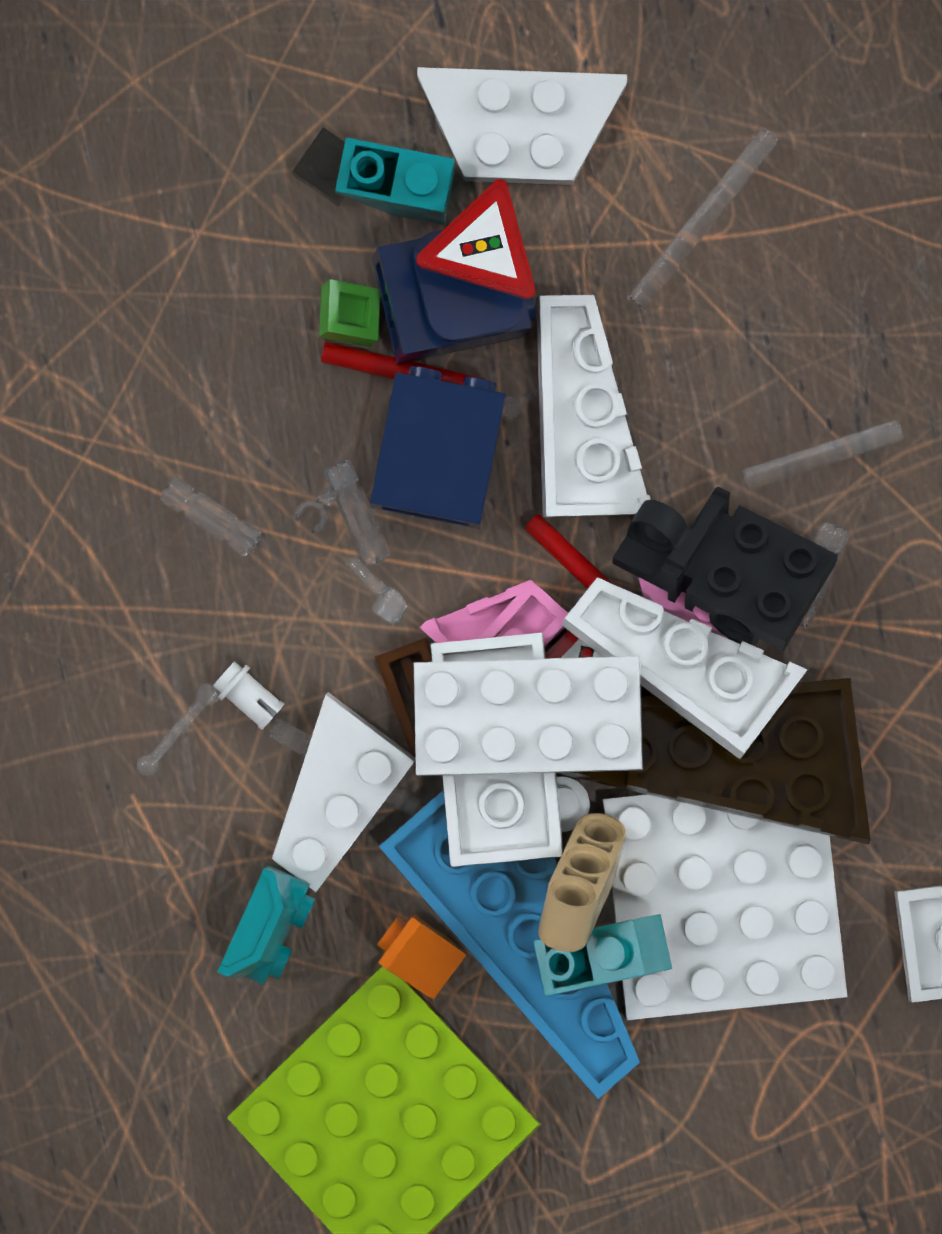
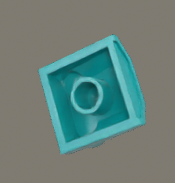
M273 865L265 867L217 973L226 977H246L262 985L266 984L269 976L279 980L293 949L284 946L293 925L301 929L304 927L316 900L307 895L310 884Z

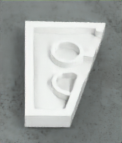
M329 692L325 695L272 857L276 863L296 878L309 883V887L317 892L416 760L413 755Z

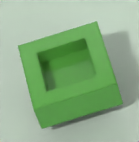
M332 279L321 286L319 338L367 347L376 343L379 332V289Z

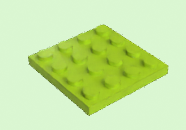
M383 966L227 1117L332 1234H431L542 1125L411 985Z

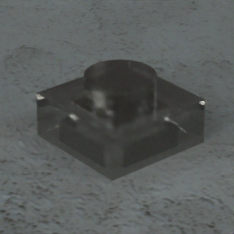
M323 127L292 173L295 178L339 206L344 196L336 194L335 189L345 142Z

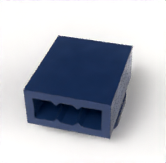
M443 230L430 232L420 239L380 246L372 257L396 364L523 338L532 328L530 321L536 319L533 297L527 300L419 268L416 265V256Z
M411 366L408 374L396 372L370 500L371 507L373 509L480 529L506 393L496 392V383L479 378L464 377L463 385L441 381V372L423 367Z

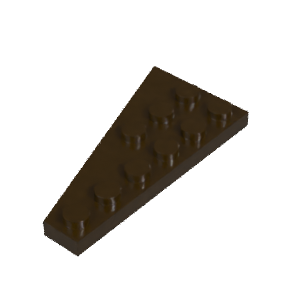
M851 678L797 683L741 759L737 758L658 697H641L643 770L556 773L868 845L871 841Z

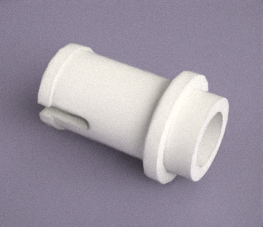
M234 661L213 687L221 693L218 696L221 701L225 697L254 721L258 728L263 730L285 703L279 701L247 673L250 669L248 665L242 668Z

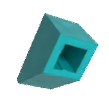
M346 137L335 193L391 215L444 225L455 175V159Z
M661 914L595 927L585 947L575 952L557 951L548 947L541 939L534 941L545 996L672 969Z

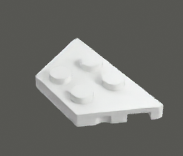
M418 67L417 70L420 87L424 90L435 114L438 126L453 153V158L463 180L474 182H494L497 179H503L507 183L573 185L585 163L586 157L600 136L609 115L619 97L623 94L627 84V74Z

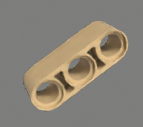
M590 813L578 820L548 884L538 928V935L541 941L548 947L557 951L575 952L583 949L588 943L615 881L625 841L626 829L616 818L601 813Z

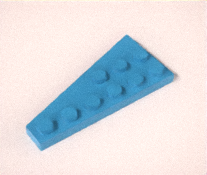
M444 790L379 846L597 1099L603 1096L640 1063L607 983L545 996L534 941L540 940L538 928L548 884L557 867L555 858L451 867Z

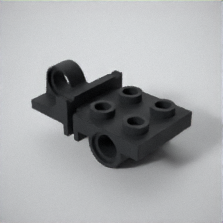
M720 487L714 489L691 528L687 526L684 518L667 504L657 500L644 501L631 521L625 539L613 556L612 564L667 591V600L673 603L676 602L681 592L686 593L685 609L692 612L696 606L710 613L709 618L713 626L727 638L740 644L744 641L750 645H756L761 639L784 651L836 565L838 554L740 505L732 517L729 516L730 492Z

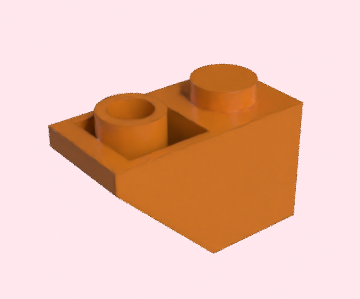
M415 912L407 922L397 916L377 943V946L385 951L378 963L433 1000L467 955V951Z

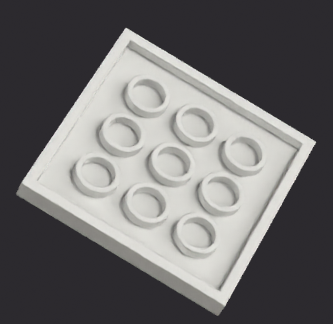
M648 794L602 799L604 814L619 820L626 829L625 841L615 881L612 885L615 922L661 914L672 969L622 980L626 1020L847 997L830 836Z

